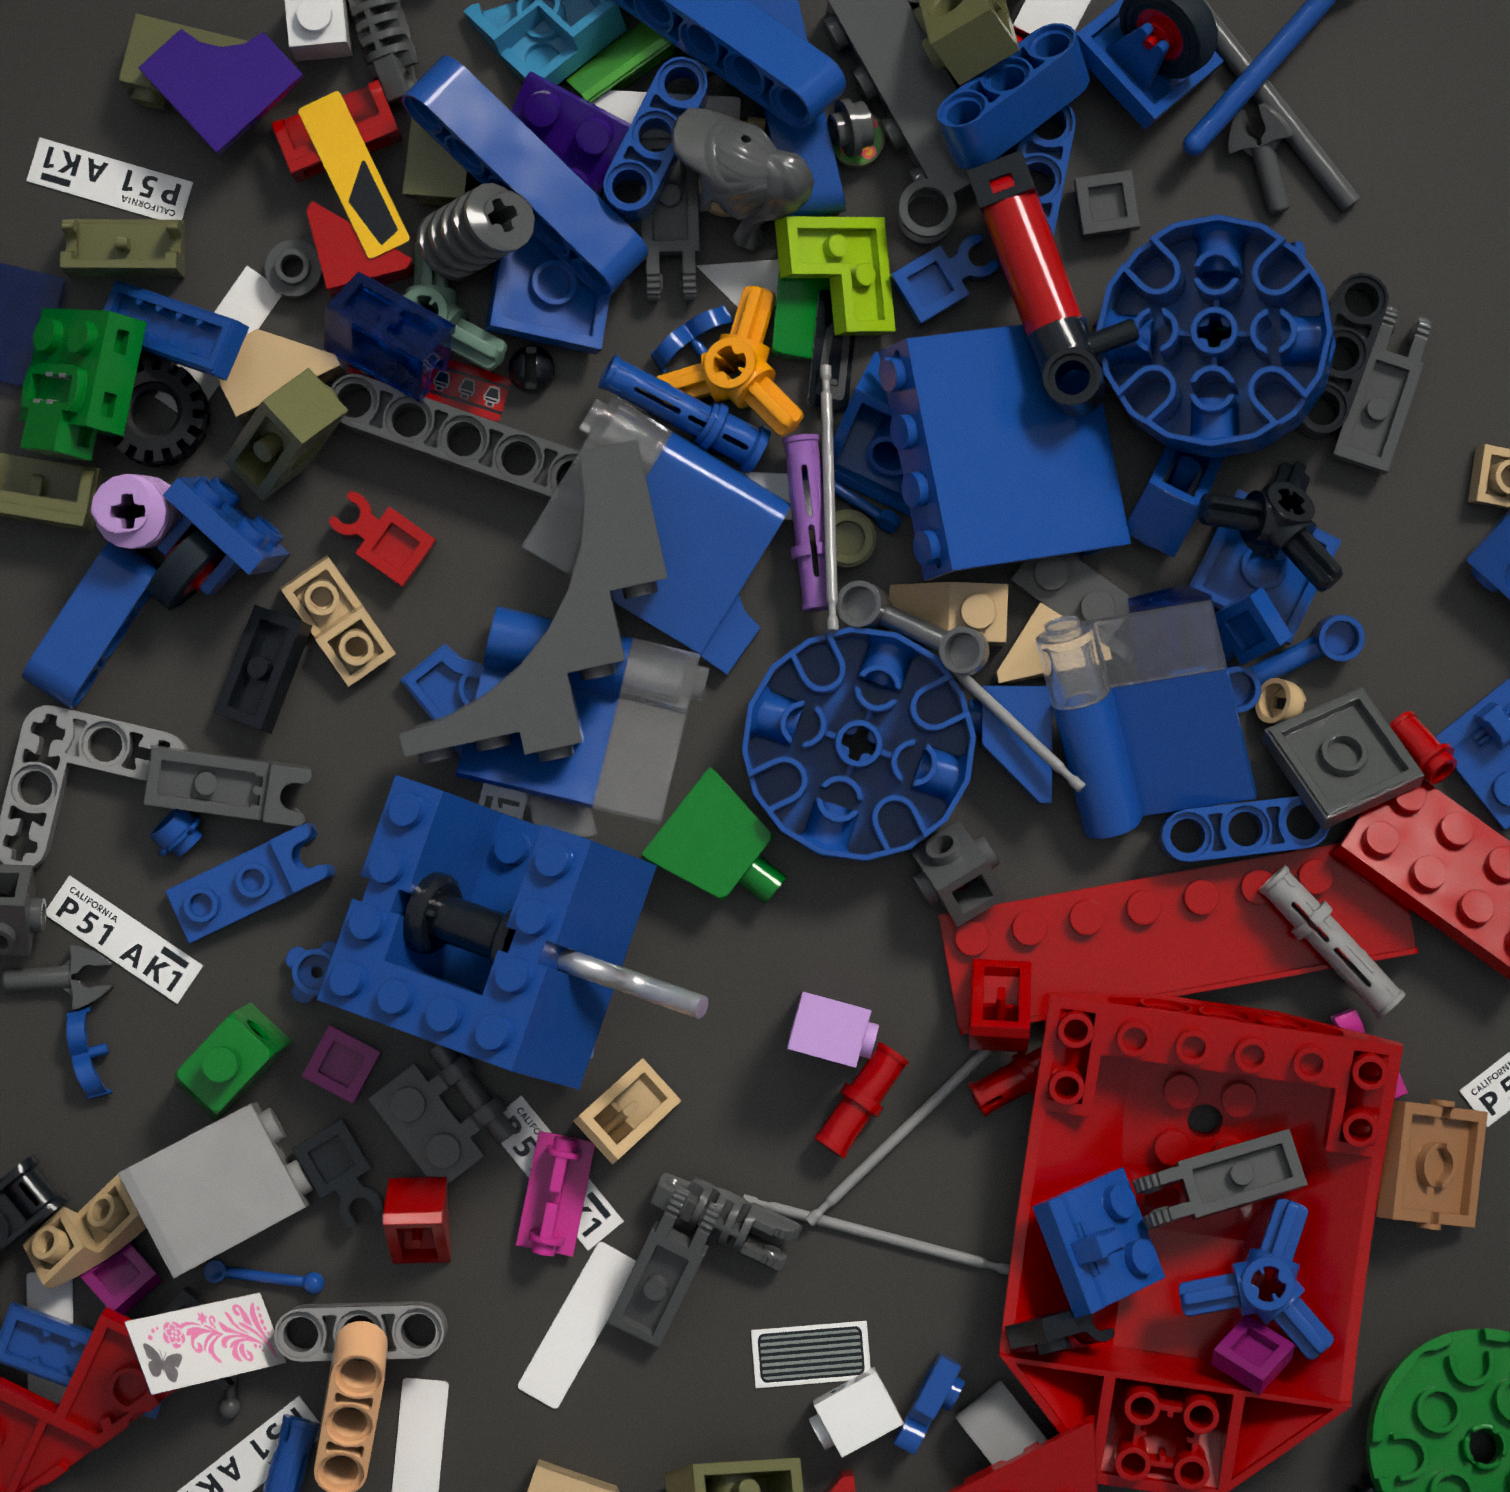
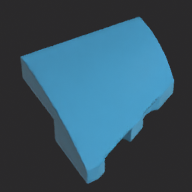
M517 0L482 11L480 4L476 3L463 11L466 20L522 83H524L527 74L531 71L558 85L627 30L619 6L611 0Z

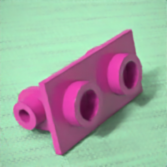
M544 1131L538 1132L516 1242L517 1246L532 1248L531 1252L545 1256H554L557 1253L573 1257L595 1145L592 1141Z

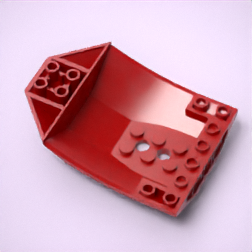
M1050 993L1013 1236L999 1356L1060 1434L1082 1423L1084 1417L1088 1415L1095 1416L1098 1484L1150 1492H1229L1352 1407L1351 1400L1366 1276L1382 1168L1403 1052L1402 1043L1279 1011L1168 995ZM1204 1104L1214 1106L1221 1113L1220 1122L1214 1129L1207 1132H1199L1188 1124V1116L1195 1107ZM1290 1129L1308 1184L1305 1188L1195 1221L1190 1217L1170 1225L1149 1229L1148 1233L1165 1278L1092 1314L1093 1324L1098 1330L1114 1329L1115 1335L1110 1340L1087 1345L1080 1343L1071 1335L1069 1338L1072 1347L1038 1356L1034 1345L1016 1349L1010 1348L1005 1326L1070 1308L1032 1206L1106 1172L1124 1167L1142 1217L1150 1214L1152 1210L1165 1206L1172 1207L1187 1201L1180 1182L1165 1187L1158 1192L1145 1195L1136 1194L1132 1181L1173 1168L1178 1161ZM1277 1199H1287L1297 1202L1308 1209V1217L1293 1258V1262L1301 1265L1296 1279L1305 1289L1299 1297L1332 1333L1334 1341L1325 1352L1313 1360L1306 1359L1295 1346L1293 1359L1269 1386L1258 1395L1211 1365L1215 1347L1244 1317L1241 1316L1239 1308L1188 1317L1184 1315L1181 1309L1178 1288L1179 1284L1185 1281L1232 1273L1231 1264L1246 1261L1250 1248L1259 1249L1275 1201ZM1264 1268L1265 1273L1263 1275L1257 1276L1254 1273L1251 1284L1259 1288L1258 1298L1262 1301H1268L1267 1295L1275 1293L1277 1296L1281 1285L1272 1281L1274 1271ZM1257 1314L1249 1315L1264 1324ZM1273 1320L1265 1325L1291 1341Z

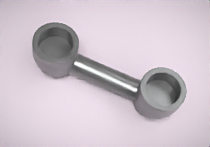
M862 580L853 581L846 584L838 594L837 613L846 624L868 629H878L882 626L897 632L908 639L939 652L943 665L954 673L964 676L976 674L985 666L988 660L989 643L986 637L979 631L969 627H956L948 631L892 606L885 591L874 584Z

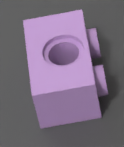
M801 991L786 1048L856 1068L859 1056L870 1059L879 1024L869 1022L872 1010Z

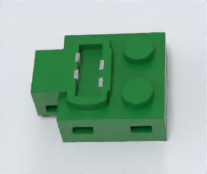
M42 308L40 321L36 325L33 334L34 350L31 364L22 387V408L19 421L25 422L20 448L56 458L91 461L97 433L124 436L147 322L105 310Z

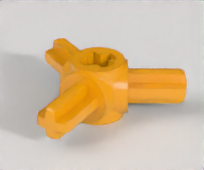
M746 286L743 289L730 334H721L719 341L714 343L708 352L701 354V363L656 377L698 400L712 396L716 403L730 399L740 409L749 406L781 437L794 432L800 426L799 424L804 417L803 411L774 383L776 371L767 363L770 348L764 345L763 342L776 296L775 293L763 287ZM743 361L746 364L745 368L738 367V370L742 373L740 376L732 379L729 376L730 371L737 372L733 366Z

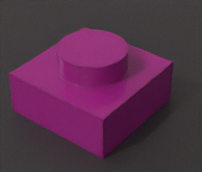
M329 1025L302 1077L354 1104L382 1051L333 1025Z
M130 1243L102 1263L79 1275L106 1307L122 1315L127 1313L163 1281Z
M1247 1315L1215 1347L1211 1365L1260 1395L1293 1359L1296 1344Z

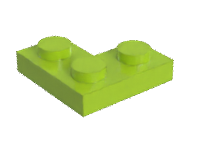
M786 216L775 220L780 278H829L835 336L886 335L896 331L885 217Z

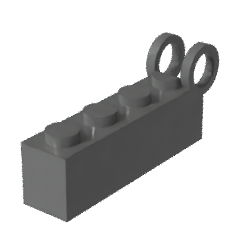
M827 0L826 12L829 18L822 22L831 42L838 51L847 48L857 66L851 70V75L858 90L866 101L875 98L885 115L883 119L879 120V124L885 133V138L894 151L903 147L913 165V168L907 170L911 184L904 190L899 201L897 211L898 227L904 237L914 244L922 246L937 244L948 236L953 227L957 212L956 200L973 191L966 172L969 169L961 168L952 161L937 119L939 105L945 98L956 91L957 87L947 69L944 68L938 71L928 58L922 45V40L927 38V36L920 27L908 0ZM925 197L938 201L945 211V219L934 227L917 225L908 213V207L913 201Z

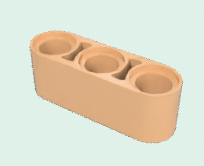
M355 1321L345 1325L338 1332L335 1339L314 1466L315 1480L326 1492H356L364 1485L368 1474L385 1381L388 1338L381 1328L367 1321ZM354 1359H363L366 1361H357Z

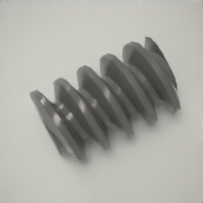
M495 183L481 184L423 218L417 230V244L420 254L427 265L446 280L459 282L528 243L534 231L535 218L532 206L522 195L508 191L505 187Z

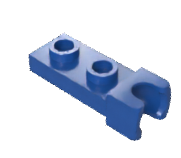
M306 823L252 850L166 890V895L188 942L195 943L299 892L306 891L333 878L336 875V869L333 865H316L308 868L300 860L299 855L302 846L317 836L318 831L314 824Z

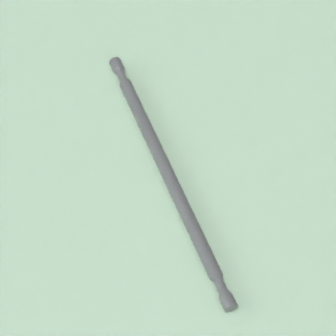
M823 364L820 365V378L822 380L821 431L826 602L829 612L827 632L836 633L839 631V620L836 616L838 584L832 394L830 392L832 374L831 365Z
M919 644L921 647L937 655L940 659L939 652ZM948 670L953 677L1045 763L1067 779L1069 785L1079 793L1083 790L1086 784L1078 776L1069 772L1060 759L970 675L964 676Z
M979 1050L837 1186L826 1197L825 1202L820 1207L810 1212L805 1219L814 1226L821 1219L824 1212L836 1205L973 1073L993 1051Z
M746 1194L743 1196L745 1200L752 1204L754 1202L782 1216L809 1223L805 1217L810 1211L776 1202L761 1201L754 1196ZM822 1215L821 1219L815 1224L980 1269L996 1270L1003 1275L1008 1276L1010 1264L995 1263L977 1255Z

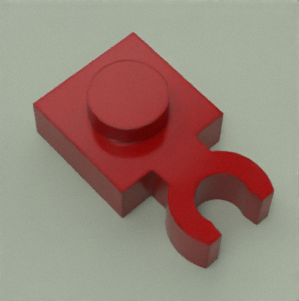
M349 491L346 498L352 504L359 507V519L353 524H344L338 518L332 516L328 521L338 534L344 537L360 536L364 539L355 554L402 588H405L434 548L437 540L390 506L381 518L377 519L373 516L369 502L359 493Z

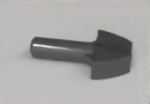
M1261 103L1258 106L1262 120L1265 123V132L1261 137V142L1258 137L1252 135L1249 131L1248 118L1243 108L1233 119L1229 134L1228 150L1231 154L1242 149L1253 157L1267 210L1271 214H1279L1288 210L1290 203L1276 155V149L1282 138L1291 137L1294 133L1288 122L1277 110L1267 103Z
M70 945L71 958L63 966L5 969L1 975V985L5 992L64 989L73 996L72 1009H80L103 998L114 988V985L88 987L81 980L74 979V975L82 973L90 965L109 966L113 965V963L92 949Z

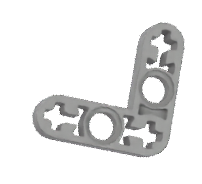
M43 705L35 708L26 716L22 725L0 815V861L7 865H33V869L38 868L46 861L51 850L71 764L145 781L148 760L135 758L136 769L126 768L134 752V734L143 735L138 746L149 750L151 745L162 746L163 742H169V747L185 750H188L187 745L175 735L152 728L58 706ZM50 716H57L56 725L65 730L63 740H53L48 753L50 758H60L57 770L45 763L27 762L29 751L41 755L44 738L36 735L35 729L37 724H47ZM105 728L115 730L122 740L120 754L114 760L108 762L97 760L91 751L93 736L99 730ZM35 771L45 773L52 783L50 797L39 805L27 803L21 794L23 779ZM16 807L30 814H46L44 825L32 821L29 839L37 842V850L35 853H25L22 861L16 860V850L8 847L10 836H20L25 823V819H13Z

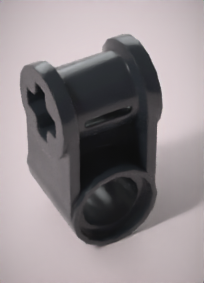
M34 1154L0 1179V1254L8 1250L28 1232L31 1233L45 1223L54 1213L70 1201L66 1193L58 1194L38 1170L39 1160ZM24 1184L28 1187V1189H29V1190L33 1193V1195L37 1198V1200L39 1201V1203L34 1199V1197H33V1196L29 1193V1191L25 1188Z

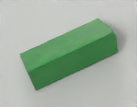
M779 272L772 358L812 361L818 293L820 290L830 291L829 278H780Z

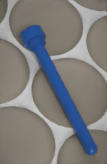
M1306 0L1183 140V149L1188 155H1200L1337 0Z

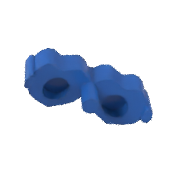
M724 305L702 312L670 333L658 345L655 351L651 352V357L663 374L667 372L666 366L688 344L691 345L698 357L701 358V354L708 352L699 337L728 325L732 327L734 319Z
M92 1006L66 1013V1038L73 1068L89 1100L113 1094L110 1088L106 1089L92 1059L109 1054L108 1044L103 1043L89 1047L87 1019Z

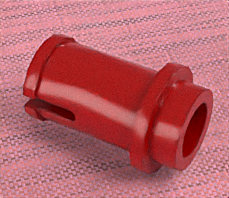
M1413 711L1402 713L1390 723L1394 733L1425 775L1423 781L1428 780L1430 784L1435 785L1445 780L1457 766V760L1453 757V747L1449 743L1441 744L1419 721Z

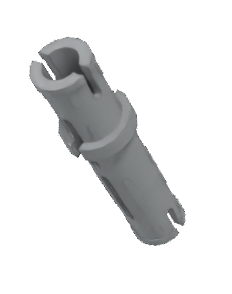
M1286 865L1274 873L1259 888L1258 891L1262 895L1264 894L1294 926L1291 933L1299 941L1305 938L1372 1009L1378 1019L1390 1012L1405 997L1406 993L1394 984L1369 957L1367 952L1330 915L1333 908L1325 900L1319 903L1294 877Z

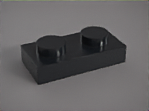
M254 605L214 713L272 734L312 625Z

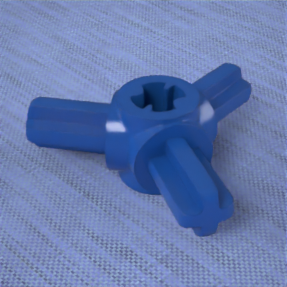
M1277 1199L1259 1249L1250 1248L1246 1261L1231 1264L1232 1273L1185 1281L1179 1284V1301L1184 1315L1192 1317L1239 1308L1241 1316L1257 1314L1265 1325L1273 1320L1286 1336L1296 1344L1295 1346L1306 1359L1313 1360L1325 1352L1332 1345L1334 1337L1299 1297L1305 1291L1296 1279L1301 1265L1293 1262L1308 1217V1209L1291 1200ZM1264 1268L1274 1271L1272 1281L1281 1285L1277 1296L1275 1293L1267 1295L1268 1301L1259 1299V1288L1251 1284L1254 1273L1257 1276L1263 1275L1265 1273Z

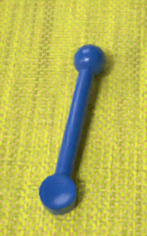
M806 470L802 471V477L804 481L808 480V473ZM835 481V495L875 519L877 526L882 531L890 534L896 532L901 524V519L895 512L888 509L880 510Z
M219 1259L207 1262L203 1269L205 1278L212 1283H218L228 1278L301 1287L311 1295L320 1293L325 1285L323 1276L318 1272H309L305 1276L227 1267L226 1263Z

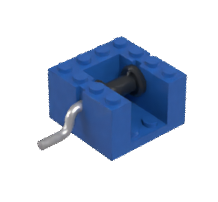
M395 775L360 875L370 879L363 900L359 901L353 898L351 900L317 1000L506 1070L577 1090L580 1089L614 990L697 1019H701L708 1008V997L622 967L657 865L544 824L539 826L500 813L443 790Z

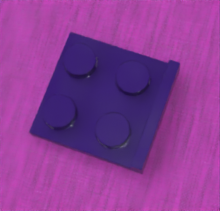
M530 71L526 76L511 112L600 197L604 189L603 182L606 172L631 124Z

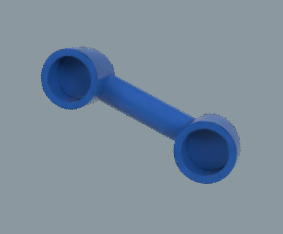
M1342 614L1329 615L1317 623L1311 637L1253 666L1246 668L1239 665H1228L1227 668L1238 713L1248 711L1256 705L1261 695V685L1271 678H1280L1323 656L1336 661H1348L1355 658L1361 652L1365 643V633L1362 625L1351 616Z

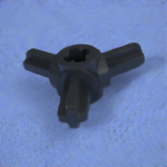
M1298 460L1294 465L1283 462L1277 469L1273 483L1265 486L1261 491L1254 490L1250 492L1245 499L1210 493L1204 494L1199 501L1200 509L1197 514L1200 523L1239 530L1245 544L1261 557L1273 560H1281L1288 557L1318 591L1325 592L1343 576L1341 566L1312 535L1317 525L1312 520L1315 514L1314 504L1306 494L1310 477L1305 473L1306 465Z

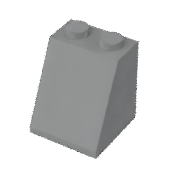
M257 1102L250 1103L118 1173L173 1279L311 1205L306 1194L314 1190L313 1185L298 1159L289 1163L279 1144L280 1141L286 1139L285 1132L270 1107L262 1111Z

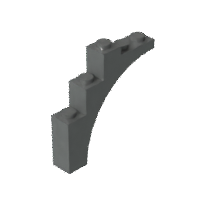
M638 439L579 451L584 490L581 546L569 589L548 630L522 663L486 694L446 716L403 729L399 733L404 757L418 754L420 764L436 762L454 757L453 746L475 742L477 751L495 749L512 744L510 734L520 732L524 754L538 752L540 762L574 755L572 745L582 743L584 737L570 672L580 670L582 680L615 674L614 663L625 661L626 658L611 591L622 588L624 599L658 592L657 581L668 578Z

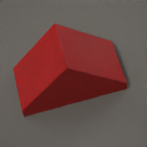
M314 201L310 203L306 212L325 285L332 298L412 277L414 273V261L412 258L395 248L375 258H368L352 223Z
M973 959L969 1049L1027 1053L1030 1038L1032 962Z
M447 1177L388 1179L383 1211V1227L393 1264L451 1262Z

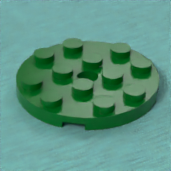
M1483 1328L1446 1333L1418 1345L1395 1364L1376 1393L1366 1429L1367 1464L1376 1492H1510V1332ZM1478 1430L1490 1434L1496 1444L1495 1456L1488 1464L1475 1462L1470 1451V1435Z

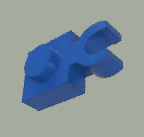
M973 234L965 238L959 245L955 256L950 259L941 245L890 275L893 286L918 327L969 297L970 293L963 281L966 279L971 281L985 280L998 268L999 264L996 259L990 261L985 266H975L969 260V251L979 246L984 240L981 234Z
M1261 587L1214 613L1211 616L1214 621L1207 623L1193 633L1190 640L1193 645L1202 640H1207L1215 646L1217 656L1206 664L1208 668L1224 666L1235 657L1243 665L1281 646L1293 636L1264 588Z
M938 1351L911 1402L912 1405L903 1419L904 1424L899 1426L892 1440L894 1445L915 1455L940 1408L950 1412L965 1384V1380L957 1377L962 1368L959 1362Z

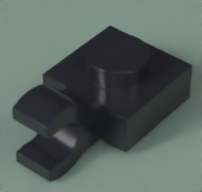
M1071 1308L1005 1326L1011 1349L1034 1345L1037 1356L1072 1347L1069 1338L1071 1335L1080 1343L1087 1345L1108 1341L1115 1335L1113 1328L1098 1330L1093 1324L1092 1314L1074 1318Z

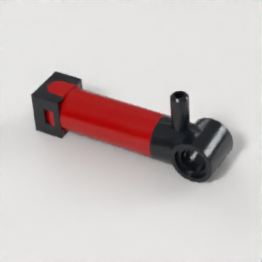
M1022 150L969 169L966 172L990 233L1044 388L1055 408L1063 414L1074 417L1088 415L1099 407L1106 393L1105 377L1097 355L1138 341L1140 335L1133 319H1127L1088 334ZM1073 370H1081L1090 375L1089 384L1079 394L1069 395L1059 389L1060 381L1066 373Z

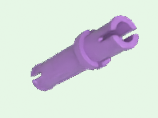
M799 434L782 439L786 453L789 498L796 546L790 548L791 560L798 561L803 600L802 611L817 612L828 610L826 602L823 475L818 445L819 435ZM803 470H806L808 473L812 516H808L806 512ZM809 530H814L819 567V576L817 577L814 576Z

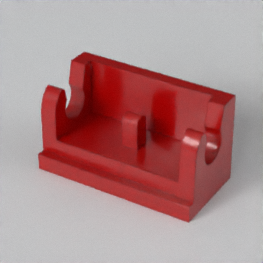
M379 80L368 83V86L342 96L370 154L403 141ZM299 113L284 120L279 119L271 123L296 183L327 172Z

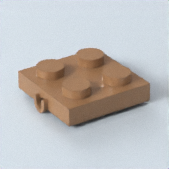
M1430 1099V1104L1394 1100L1382 1168L1376 1217L1416 1222L1417 1228L1441 1230L1442 1225L1475 1228L1488 1112L1455 1108V1102Z

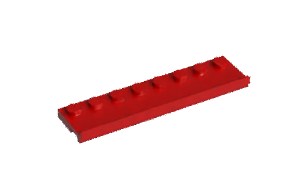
M1337 843L996 904L958 928L948 913L937 916L955 1007L959 1035L969 1034L973 959L1032 962L1030 1023L1046 1020L1050 993L1142 994L1177 997L1333 969L1305 938L1299 941L1291 933L1294 926L1264 894L1262 895L1258 891L1284 865L1289 868L1294 877L1319 903L1325 900L1333 908L1330 915L1367 952L1373 961L1418 953L1410 909L1334 855L1333 852L1339 844Z

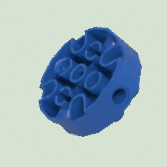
M1219 214L1175 222L1149 238L1150 241L1137 248L1125 264L1122 263L1107 284L1096 328L1098 331L1127 319H1133L1140 335L1138 341L1100 354L1103 373L1133 423L1171 450L1214 459L1260 451L1299 427L1326 390L1336 348L1325 285L1303 253L1288 243L1286 238L1263 223ZM1223 327L1228 338L1223 339L1219 347H1210L1208 340L1204 338L1212 337L1214 328Z
M851 626L839 629L836 633L828 632L824 635L806 639L770 666L748 704L742 757L753 798L780 834L820 857L868 862L909 851L948 821L970 783L976 733L964 692L937 655L897 632ZM857 730H862L868 733L866 743L874 747V753L872 755L863 753L859 761H855L848 757L849 748L841 744L843 737L853 738Z

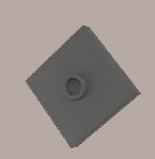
M1359 687L1265 729L1261 739L1323 830L1421 786L1425 776L1363 687Z

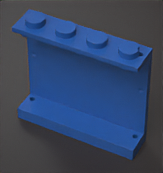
M1083 317L1085 326H1086L1087 331H1088L1087 322H1086V317ZM1022 324L906 338L878 351L880 358L879 379L887 393L892 418L890 435L894 446L898 449L903 474L902 495L905 503L909 506L915 534L913 551L918 563L921 564L924 581L954 571L1081 553L1082 557L1097 555L1131 544L1103 401L1096 410L1084 416H1069L1056 409L1044 388ZM1081 370L1070 371L1061 379L1059 389L1065 394H1079L1088 386L1090 375Z

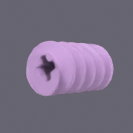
M136 474L115 476L100 485L93 497L90 512L96 521L97 528L106 540L117 547L129 549H145L159 546L182 518V513L163 496L171 486L159 477ZM144 505L145 516L133 518L131 513L132 506Z

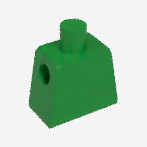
M710 767L641 853L651 863L722 901L726 900L739 883L766 904L787 878L786 875L760 856L773 840L774 835L719 774Z
M250 1002L232 1012L174 1074V1083L216 1122L236 1104L293 1041ZM250 1027L256 1030L262 1037L256 1034Z

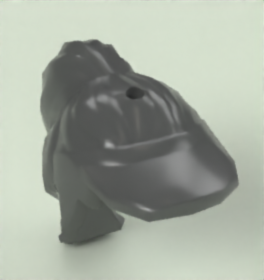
M688 108L675 120L671 133L673 152L684 165L699 174L702 191L698 208L701 212H706L711 209L712 202H715L730 217L741 220L733 235L737 246L752 251L757 247H764L766 240L762 232L763 223L791 215L811 197L814 180L806 161L796 153L777 149L770 137L757 125L743 122L712 109Z

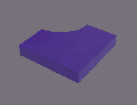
M180 29L138 67L141 73L218 156L225 152L305 79L298 68L264 32L244 44L219 47L199 42L183 29Z

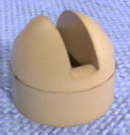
M1271 678L1261 685V695L1255 705V710L1263 722L1276 725L1301 714L1304 709V703H1306V696L1303 690L1295 683L1280 678ZM1278 698L1286 700L1283 709H1276Z

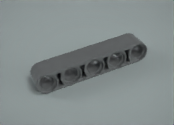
M349 374L342 376L331 387L341 402L346 394L357 389L364 390L371 395V406L367 413L357 418L345 415L339 423L341 427L350 432L566 508L579 509L584 507V491L580 494L571 495L563 492L558 486L559 476L563 470L571 466H581L579 451L363 375ZM412 408L425 413L426 425L418 435L405 437L396 432V419L403 411ZM473 428L480 433V446L472 455L458 456L450 450V439L459 429ZM516 447H527L536 455L535 465L532 470L520 476L507 472L504 468V459L507 453Z

